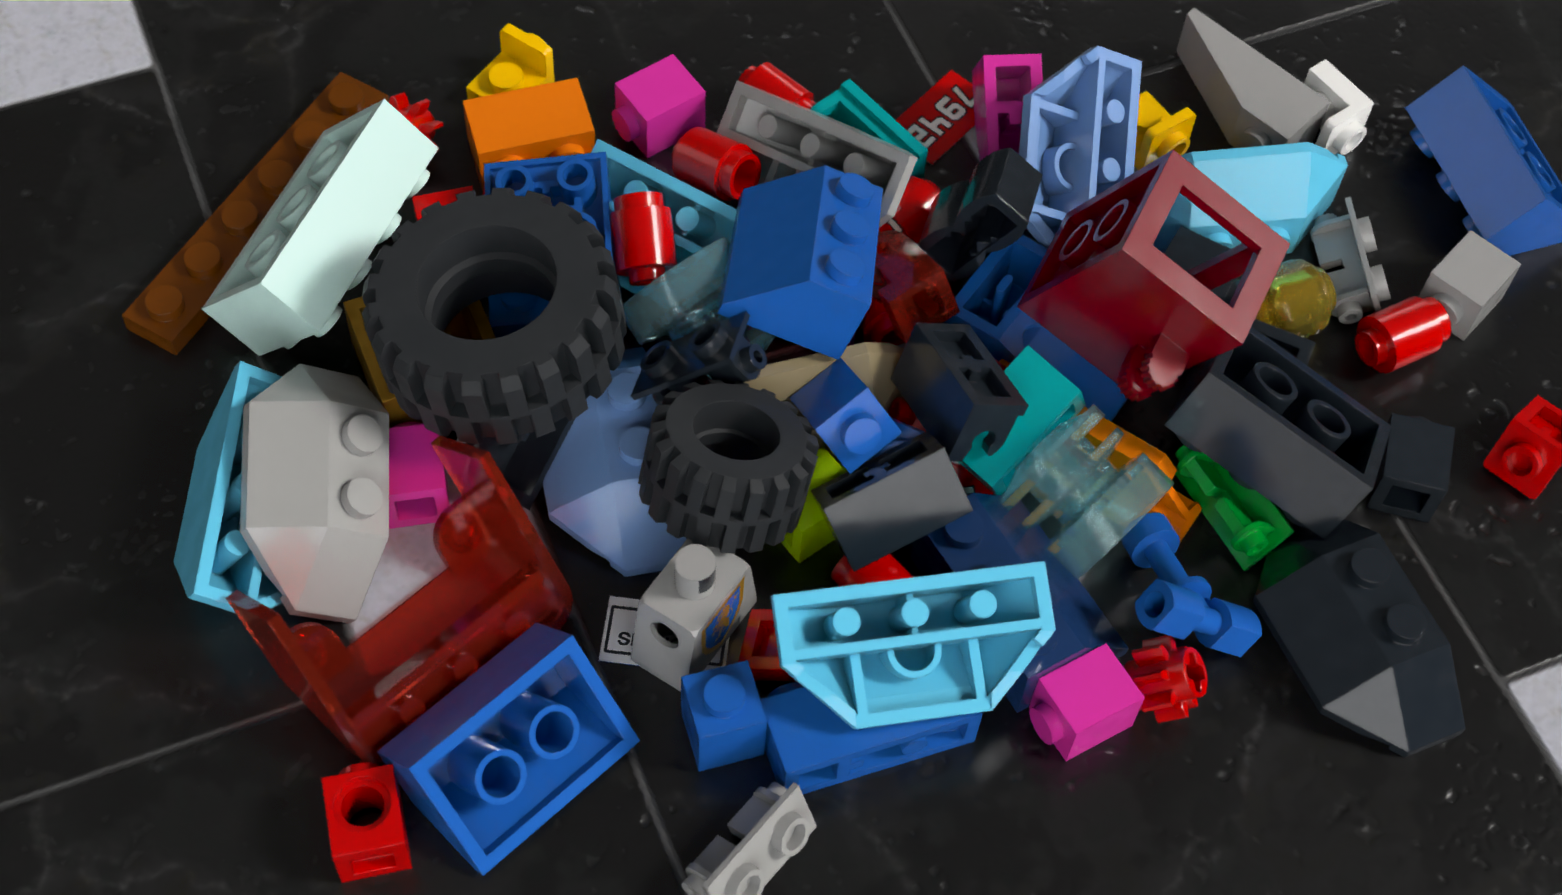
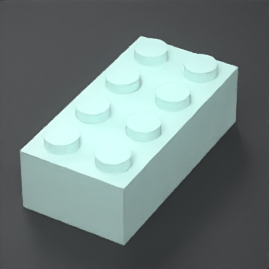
M386 99L324 130L211 294L202 310L258 356L281 347L290 349L300 340L312 335L316 337L323 336L339 319L342 308L338 306V303L346 291L357 286L370 271L372 261L368 257L375 246L389 238L399 226L402 217L397 212L404 201L418 193L428 181L430 172L426 167L439 148Z

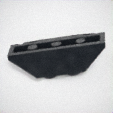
M1346 519L1326 539L1321 538L1307 527L1293 525L1292 528L1295 532L1266 555L1253 603L1319 713L1365 737L1389 745V750L1405 758L1461 735L1466 727L1450 642L1380 534Z

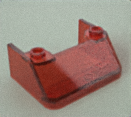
M439 436L430 444L462 495L443 510L436 520L433 529L435 549L447 569L348 647L344 646L334 631L322 624L305 622L289 629L278 612L242 592L235 590L226 597L232 609L286 685L353 755L364 762L375 763L379 766L386 764L377 753L378 750L535 623L560 630L568 620L572 609V592L567 581L489 451L443 436Z

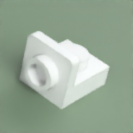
M1325 59L1309 69L1304 82L1305 85L1330 101L1315 145L1323 147L1333 154L1339 152L1345 155L1356 148L1365 137L1367 129L1364 126L1374 102Z

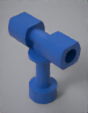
M1144 514L1133 520L1122 533L1121 542L1134 564L1141 568L1152 567L1159 578L1155 579L1135 601L1137 617L1144 627L1185 640L1194 631L1197 639L1204 646L1237 657H1241L1262 636L1261 623L1252 610L1215 597L1211 600L1212 589L1208 581L1200 576L1187 575L1175 556V552L1180 544V538L1164 514Z

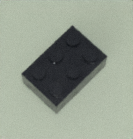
M1252 326L1243 345L1192 367L1165 423V426L1172 430L1186 447L1207 455L1228 470L1230 476L1239 485L1247 489L1256 490L1281 508L1283 514L1291 522L1300 527L1309 528L1323 539H1326L1373 489L1392 427Z

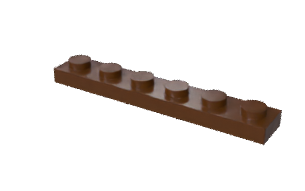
M340 72L122 314L126 328L177 356L211 317L202 310L203 306L323 131L383 99L389 102L388 95Z

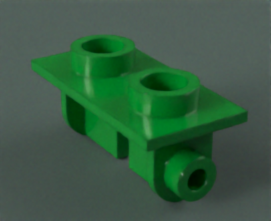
M1185 445L1177 450L1175 456L1179 463L1175 475L1194 502H1199L1203 508L1201 512L1244 571L1249 570L1295 532L1274 503L1256 490L1247 489L1239 485L1230 476L1228 470L1202 452L1193 451Z

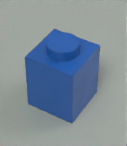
M841 357L790 397V400L801 414L808 419L813 429L850 474L902 433L868 387Z
M748 660L681 677V713L699 772L764 755L767 719Z

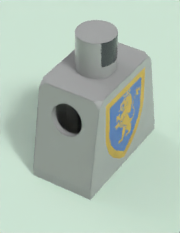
M687 538L645 591L638 603L631 660L681 692V677L704 671L756 603L757 596L751 566L732 553H720L719 548L692 544V540ZM676 634L679 643H671L664 639V637Z

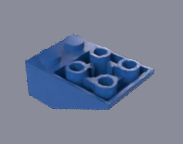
M606 152L484 164L485 195L492 194V188H511L514 190L515 195L525 196L527 190L549 196L554 207L559 201L569 205L581 213L583 221H587L597 228L604 238L606 249L611 251L614 262L609 216L613 211ZM617 275L618 284H619V289H620V294H621L620 279H619V275ZM516 292L488 296L489 323L495 337L506 336L527 326L543 312L549 301L531 294Z
M1022 234L1010 246L991 252L945 309L943 323L969 324L991 355L999 362L1001 359H1004L1011 363L1029 345L1082 391L1086 408L1112 422L1128 400V398L1125 399L1123 393H1120L1121 390L1117 387L1118 384L1017 307L1048 248Z

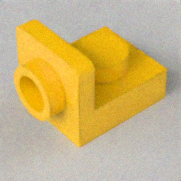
M507 23L499 31L501 53L466 87L467 99L555 82L552 48L538 35L526 33Z
M1147 91L1139 94L1134 163L1137 170H1140L1171 150H1175L1180 155H1183L1188 150L1191 143L1189 138L1196 119V115L1189 107L1171 116Z

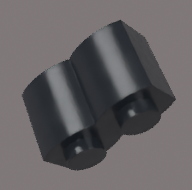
M1012 148L1001 149L987 155L975 166L969 180L959 181L946 187L933 200L914 257L945 283L958 281L969 276L982 264L986 253L1010 246L1025 232L1042 174Z

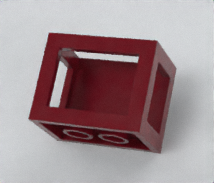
M1171 150L1066 214L1017 307L1117 383V387L1120 388V393L1125 395V399L1129 398L1131 402L1134 400L1139 402L1152 396V392L1157 390L1162 392L1175 386L1174 383L1179 381L1177 377L1181 376L1184 370L1243 345L1290 243L1175 150ZM1179 193L1242 242L1238 246L1188 271H1185L1153 246ZM1242 275L1229 305L1210 291Z

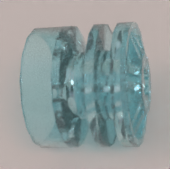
M727 237L709 244L683 260L623 304L626 325L640 345L654 342L667 335L674 341L696 332L701 326L710 321L716 320L721 322L728 319L717 314L731 243ZM748 325L743 334L751 345L758 344L764 351L775 338L772 334Z
M1094 404L1086 412L1060 423L1015 468V472L1005 492L997 500L1007 512L1028 492L1040 503L1020 523L1026 531L1036 527L1051 515L1061 523V526L1053 535L1045 550L1075 580L1084 575L1157 504L1174 484L1144 453L1135 456L1117 469L1108 459L1120 444L1124 433L1117 427L1097 447L1085 437L1105 416Z

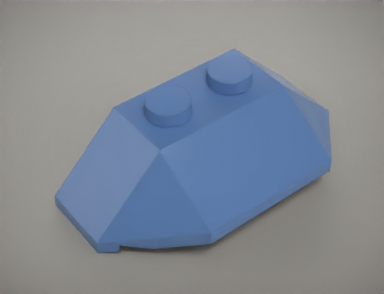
M1095 46L1086 50L1024 95L1019 155L1042 174L1026 229L1042 246L1046 248L1050 246L1069 211L1134 173L1142 61L1101 46Z
M643 347L625 349L620 366L614 371L610 370L612 382L604 393L597 399L591 395L586 399L588 409L575 418L543 480L549 520L586 548L608 560L610 566L625 577L662 571L686 541V537L677 539L666 532V523H656L648 514L649 505L643 504L639 495V474L652 415L658 405L654 401L652 394L637 400L631 397L641 371L640 362L646 354Z

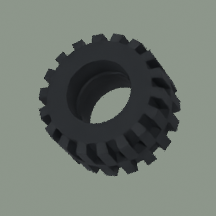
M707 380L706 385H700L695 382L683 385L681 392L671 391L664 396L662 405H657L653 412L638 480L641 502L649 505L648 514L656 523L667 524L666 532L677 539L686 537L692 540V544L719 548L720 553L735 554L738 548H743L748 553L761 551L764 543L775 546L784 540L786 532L792 533L798 525L818 456H816L819 448L817 437L811 435L813 427L808 419L797 416L798 409L790 402L776 399L775 393L764 388L761 390L751 388L748 383L735 381V384H727L722 380Z

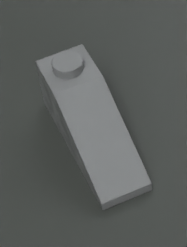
M1196 8L1187 13L1176 52L1229 144L1235 148L1302 142L1311 143L1317 136L1330 101Z

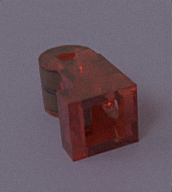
M892 230L878 232L872 296L875 301L884 305L895 333L905 343H907L916 322L943 323L960 313L943 268L903 233Z

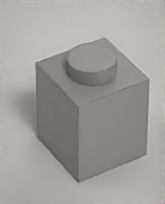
M1470 230L1430 273L1419 297H1433L1438 300L1450 318L1451 333L1464 341L1503 298L1521 263Z

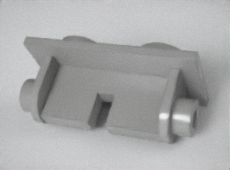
M1350 196L1345 198L1349 214L1340 217L1334 214H1323L1314 220V227L1310 232L1321 271L1344 265V269L1322 274L1329 300L1330 313L1338 317L1339 322L1342 324L1355 323L1363 317V313L1381 310L1379 302L1391 299L1382 264L1370 267L1366 253L1378 250L1369 216L1356 218Z
M772 782L768 788L758 787L748 802L727 824L730 832L742 839L736 846L717 835L695 861L686 867L685 871L688 877L681 886L688 895H761L764 886L791 856L796 855L804 847L809 835L817 827L799 785L793 782L786 789L779 783Z

